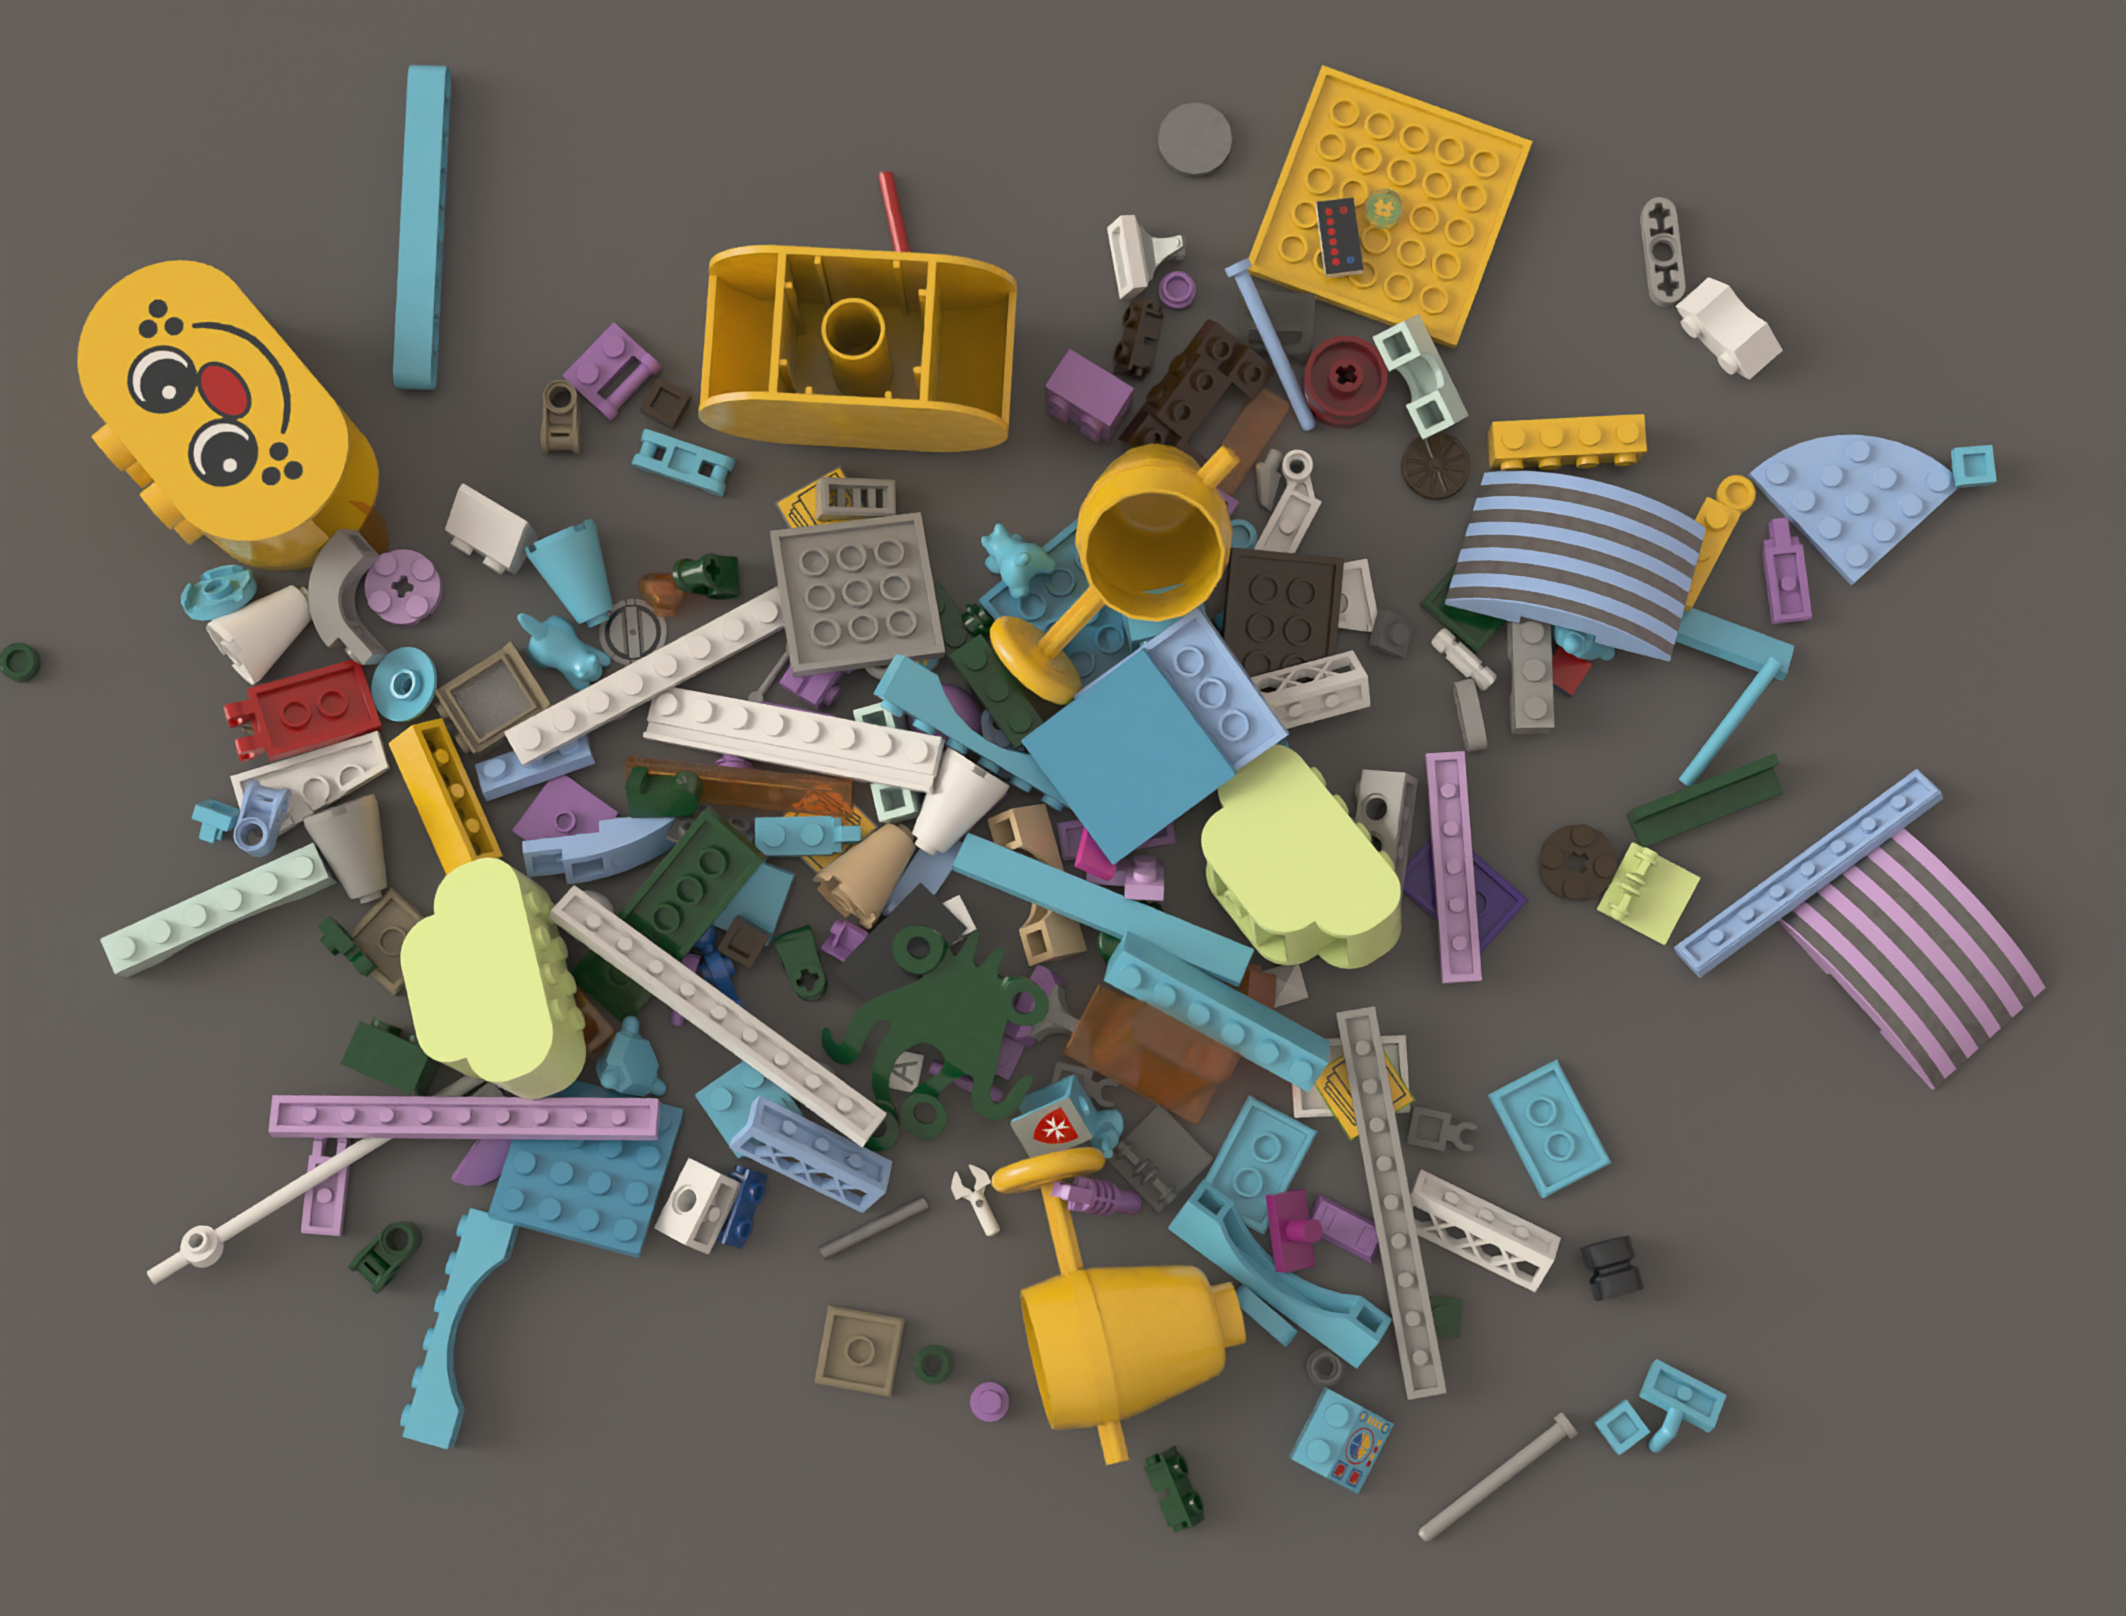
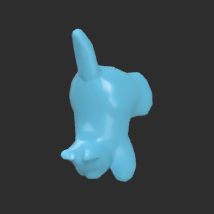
M1000 523L995 525L994 532L989 536H982L981 538L982 545L990 555L985 560V566L990 572L1001 574L1003 582L1009 587L1010 595L1015 599H1022L1029 594V581L1033 576L1037 574L1050 575L1056 568V561L1049 557L1041 547L1035 543H1027L1018 534L1011 536Z
M520 613L517 616L523 629L532 635L530 643L526 647L527 658L538 668L557 669L578 692L591 686L590 682L597 681L602 675V667H607L611 664V657L608 654L578 639L572 624L565 618L553 615L540 623L532 616Z

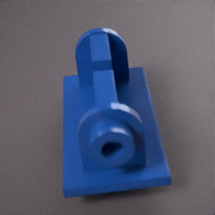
M735 1165L733 1172L729 1171L728 1177L742 1184L716 1241L740 1249L743 1248L745 1241L752 1232V1219L757 1205L764 1197L765 1182L768 1175Z

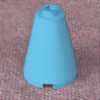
M593 518L583 521L584 526L582 523L575 527L570 526L535 542L533 545L524 547L526 556L577 623L580 624L586 621L589 628L610 619L607 612L614 609L597 526Z

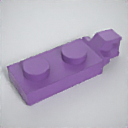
M1788 517L1772 519L1771 522H1768L1770 540L1763 541L1762 550L1771 624L1810 621L1812 619L1803 544H1799L1798 537H1790Z

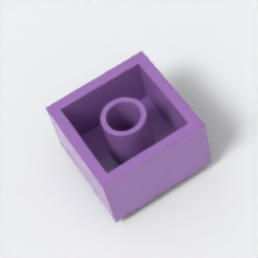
M1071 349L1067 351L1045 385V405L1049 407L1048 412L1064 423L1071 420L1081 426L1080 432L1094 442H1099L1102 439L1109 444L1133 407V387Z

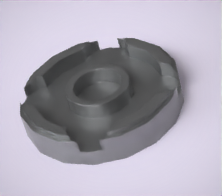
M1197 102L1182 104L1170 111L1161 123L1158 135L1160 154L1168 168L1181 176L1190 178L1203 177L1219 170L1228 159L1232 145L1230 125L1223 114L1210 105Z

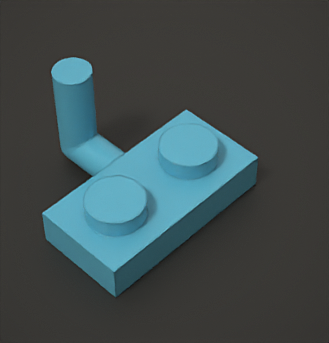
M1656 1359L1650 1366L1639 1397L1664 1409L1668 1413L1663 1426L1649 1440V1449L1655 1453L1661 1452L1676 1436L1682 1419L1709 1433L1716 1425L1726 1394Z

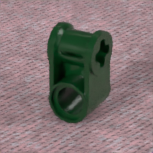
M708 553L701 556L698 560L685 558L675 562L673 578L680 591L706 596L708 599L714 600L733 599L740 596L738 557Z
M808 924L774 936L773 940L783 968L786 969L791 986L797 996L808 1002L817 1001L822 998L827 991L828 982L810 925ZM806 974H811L814 979L819 978V980L814 982L815 989L812 991H808L805 986L800 987V984L805 982L804 976Z
M408 1221L388 1224L371 1243L356 1255L348 1268L352 1272L358 1271L373 1285L372 1290L376 1294L380 1293L393 1281L404 1264L419 1249L422 1242L420 1229L417 1225ZM399 1228L406 1231L409 1238L408 1245L403 1250L398 1249L393 1243V1235Z

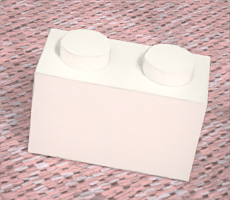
M462 483L458 489L445 528L446 532L453 538L450 544L469 556L472 551L485 557L482 563L501 575L505 570L516 575L527 558L524 547L537 542L539 539L538 535L527 521Z

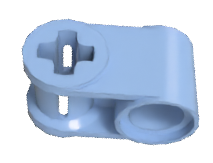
M251 779L243 795L242 808L233 835L235 843L239 848L253 857H263L273 851L282 821L289 808L291 799L290 789L282 788L277 790L260 785L258 780ZM254 829H262L263 838L261 842L254 846H248V834Z

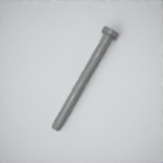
M1562 1412L1554 1417L1555 1425L1422 1526L1418 1534L1423 1541H1431L1565 1436L1571 1440L1578 1435V1432Z

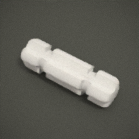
M1444 628L1439 631L1432 639V645L1440 653L1445 652L1447 654L1445 658L1467 678L1469 676L1473 678L1477 688L1481 691L1487 690L1495 682L1496 674L1487 666L1484 668L1481 665L1482 661L1461 641L1457 643L1455 641L1456 637L1448 629Z

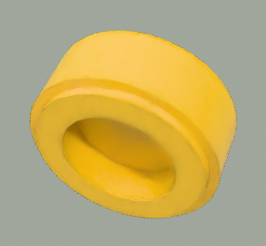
M1732 475L1725 478L1716 490V501L1740 513L1747 511L1754 503L1756 497L1753 483L1741 475Z

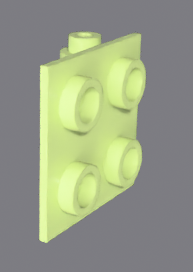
M1632 842L1596 910L1665 945L1694 892L1700 877L1662 858L1658 853Z

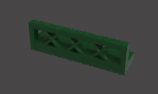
M1776 753L1632 809L1626 816L1638 845L1643 848L1649 847L1781 795L1784 791L1774 770V767L1780 764Z

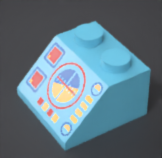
M1324 1387L1289 1457L1331 1481L1359 1494L1394 1424Z

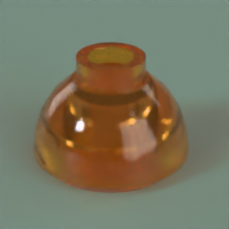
M673 572L650 573L643 575L637 581L642 598L648 605L654 608L655 616L668 617L676 615V608L688 596V593H684L677 588Z

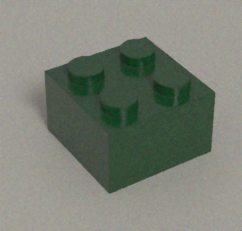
M373 1018L371 1024L359 1021L340 1063L415 1096L428 1095L441 1066V1062L429 1057L422 1050L417 1035L409 1033L407 1039L402 1038L400 1034L403 1029Z

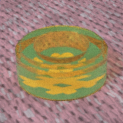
M1390 189L1374 191L1368 197L1365 205L1366 219L1372 226L1379 229H1388L1395 226L1403 212L1402 199L1396 192Z

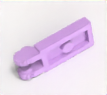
M314 1138L312 1155H309L307 1173L332 1158L324 1156L328 1138ZM337 1138V1154L350 1147L351 1138ZM350 1165L305 1192L301 1233L332 1236L343 1235Z

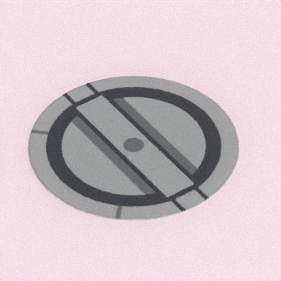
M626 599L614 604V609L607 612L610 619L600 623L599 639L602 648L611 659L623 665H630L664 647L667 637L666 622L661 612L651 603L640 599Z

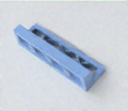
M760 1095L751 1104L747 1124L731 1139L730 1149L861 1213H864L887 1191L892 1166L891 1160L861 1147ZM753 1137L766 1145L756 1146L747 1140ZM791 1156L800 1162H789L781 1157ZM815 1173H826L833 1178H821L815 1175ZM848 1189H859L866 1194L860 1197L848 1191Z

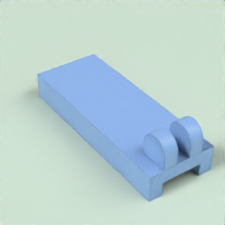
M958 841L945 854L937 851L934 856L920 848L900 877L881 914L887 917L920 882L936 896L953 871L952 865L963 843Z

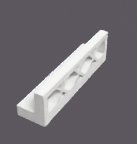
M1353 650L1250 677L1259 691L1266 687L1278 688L1274 692H1261V694L1286 729L1370 707L1368 676ZM1349 666L1352 670L1341 674L1332 672L1334 669ZM1304 677L1314 679L1307 683L1296 682L1297 679Z
M1422 1169L1418 1173L1410 1192L1412 1208L1415 1206L1428 1212L1432 1220L1421 1222L1414 1218L1417 1235L1536 1292L1555 1260L1561 1237ZM1456 1226L1465 1231L1467 1238L1455 1239L1448 1235L1445 1228ZM1491 1243L1500 1248L1502 1255L1490 1256L1483 1252L1480 1245ZM1528 1261L1539 1268L1535 1275L1531 1276L1519 1270L1515 1262Z

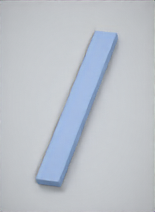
M1915 769L1674 947L1676 954L1701 978L1943 799L1942 791L1918 769Z

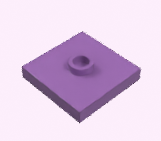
M564 774L547 782L512 831L525 841L572 836L582 833L600 832L599 820L618 818L620 814Z

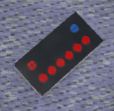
M1354 198L1316 202L1315 208L1325 278L1362 274L1363 263Z

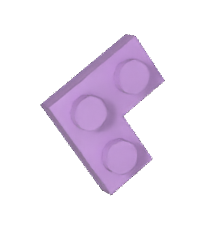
M1137 855L1133 859H1121L1117 862L1114 877L1108 882L1088 872L1086 881L1096 885L1125 886L1124 899L1163 901L1164 860H1157L1150 855Z

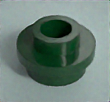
M928 1345L917 1353L914 1360V1369L917 1376L923 1382L939 1384L950 1376L953 1369V1360L950 1353L944 1347ZM930 1357H937L941 1361V1368L937 1372H931L927 1369L926 1362Z

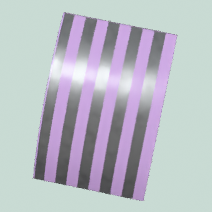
M1904 828L1778 920L1826 974H1831L1880 1027L1882 1036L1932 1090L2046 988L2030 962L1992 914L1934 854Z

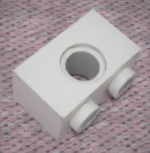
M688 1158L654 1228L684 1245L709 1255L737 1198L742 1183Z

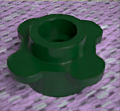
M970 603L966 604L965 608L967 611L961 615L965 626L975 637L980 633L983 637L986 634L989 635L990 628L995 620L986 612L982 604L980 606L976 603L973 605Z

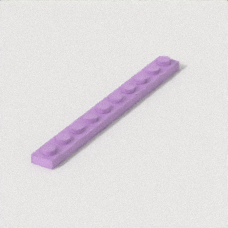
M273 1095L268 1133L271 1137L658 1141L661 1103L658 1098L544 1097L530 1100L521 1097Z

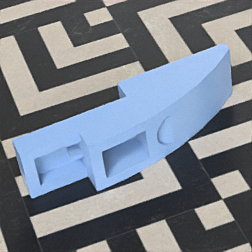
M618 817L599 820L600 832L582 833L572 836L522 841L527 876L536 877L565 873L567 885L609 877L630 870L663 854L677 844L665 839V836L677 819L676 817Z

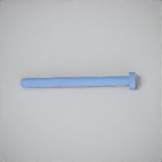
M1246 258L1225 268L1228 277L1233 275L1301 427L1305 431L1315 428L1316 421L1249 274L1248 268L1252 267L1249 258Z

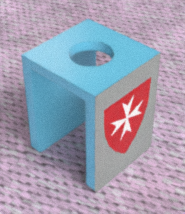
M1073 1074L1025 1095L1018 1107L1023 1115L1012 1119L1011 1127L1029 1157L1032 1158L1047 1153L1067 1150L1092 1139L1099 1116L1076 1074Z

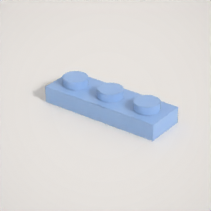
M586 734L524 768L514 751L477 763L475 767L482 794L486 801H490L595 764Z

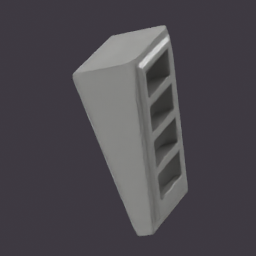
M820 477L816 483L817 520H858L896 515V485L893 479ZM861 490H867V508L861 507ZM876 490H882L883 508H876ZM829 491H835L836 507L829 506ZM845 491H851V507H845Z

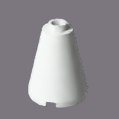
M290 585L244 605L229 615L213 619L207 624L206 629L223 655L227 654L234 662L233 668L251 685L263 678L312 620L308 591L304 587L297 589L295 586Z
M946 746L942 752L937 778H934L933 794L926 793L912 832L913 835L918 837L915 845L932 856L937 851L945 854L1006 794L1010 786Z

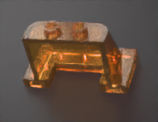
M1101 985L1097 986L1063 1052L1064 1055L1195 1125H1198L1217 1086L1232 1075L1241 1057V1054L1148 1003L1119 995Z

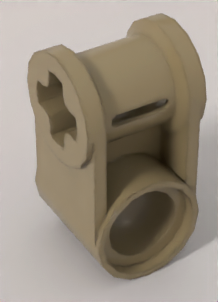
M555 380L544 389L543 418L540 429L542 454H549L551 450H573L574 454L582 453V400L576 389L568 381ZM559 393H570L572 398L568 406L564 408L554 407V398Z

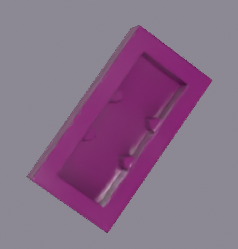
M1293 1189L1265 1195L1275 1272L1286 1273L1315 1266L1312 1243L1320 1240L1322 1226L1318 1220L1309 1219L1305 1189Z

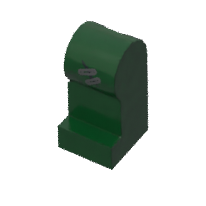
M632 767L625 784L631 818L683 817L691 815L696 811L704 791L702 779L697 774L689 771L678 772L674 776L649 775L648 767Z

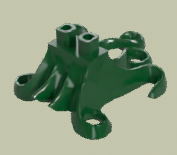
M912 924L903 928L893 940L892 951L894 959L906 971L914 974L926 973L925 976L909 985L880 995L861 1006L851 1019L840 1045L835 1043L829 1028L823 1029L821 1041L826 1054L833 1061L844 1065L852 1063L858 1057L869 1032L876 1023L886 1020L890 1026L889 1031L877 1050L872 1069V1087L876 1097L874 1104L887 1113L884 1118L887 1129L883 1135H871L864 1144V1148L870 1151L881 1152L890 1149L897 1141L900 1123L895 1105L890 1096L889 1079L893 1065L899 1056L914 1045L922 1043L934 1045L943 1053L945 1059L944 1067L941 1071L912 1090L900 1109L902 1124L907 1131L922 1139L935 1138L945 1129L947 1123L946 1109L938 1099V1095L951 1082L963 1075H970L974 1079L971 1095L974 1109L984 1118L990 1120H1001L1012 1115L1018 1109L1032 1085L1034 1077L1028 1074L1015 1083L1004 1101L992 1100L990 1095L1000 1056L1002 1037L1008 1019L1019 1026L1038 1024L1043 1021L1049 1012V1000L1045 991L1029 978L1022 976L1005 978L998 974L1004 955V948L1002 946L995 948L982 965L975 964L974 956L980 937L979 931L974 930L967 938L962 949L956 954L952 952L950 944L942 933L931 926ZM917 936L926 939L930 945V953L925 956L911 954L907 948L908 941ZM1023 991L1032 995L1035 1000V1008L1027 1013L1018 1011L1014 1003L1016 993ZM921 1102L933 1105L937 1112L934 1121L929 1123L920 1121L915 1114L916 1105Z

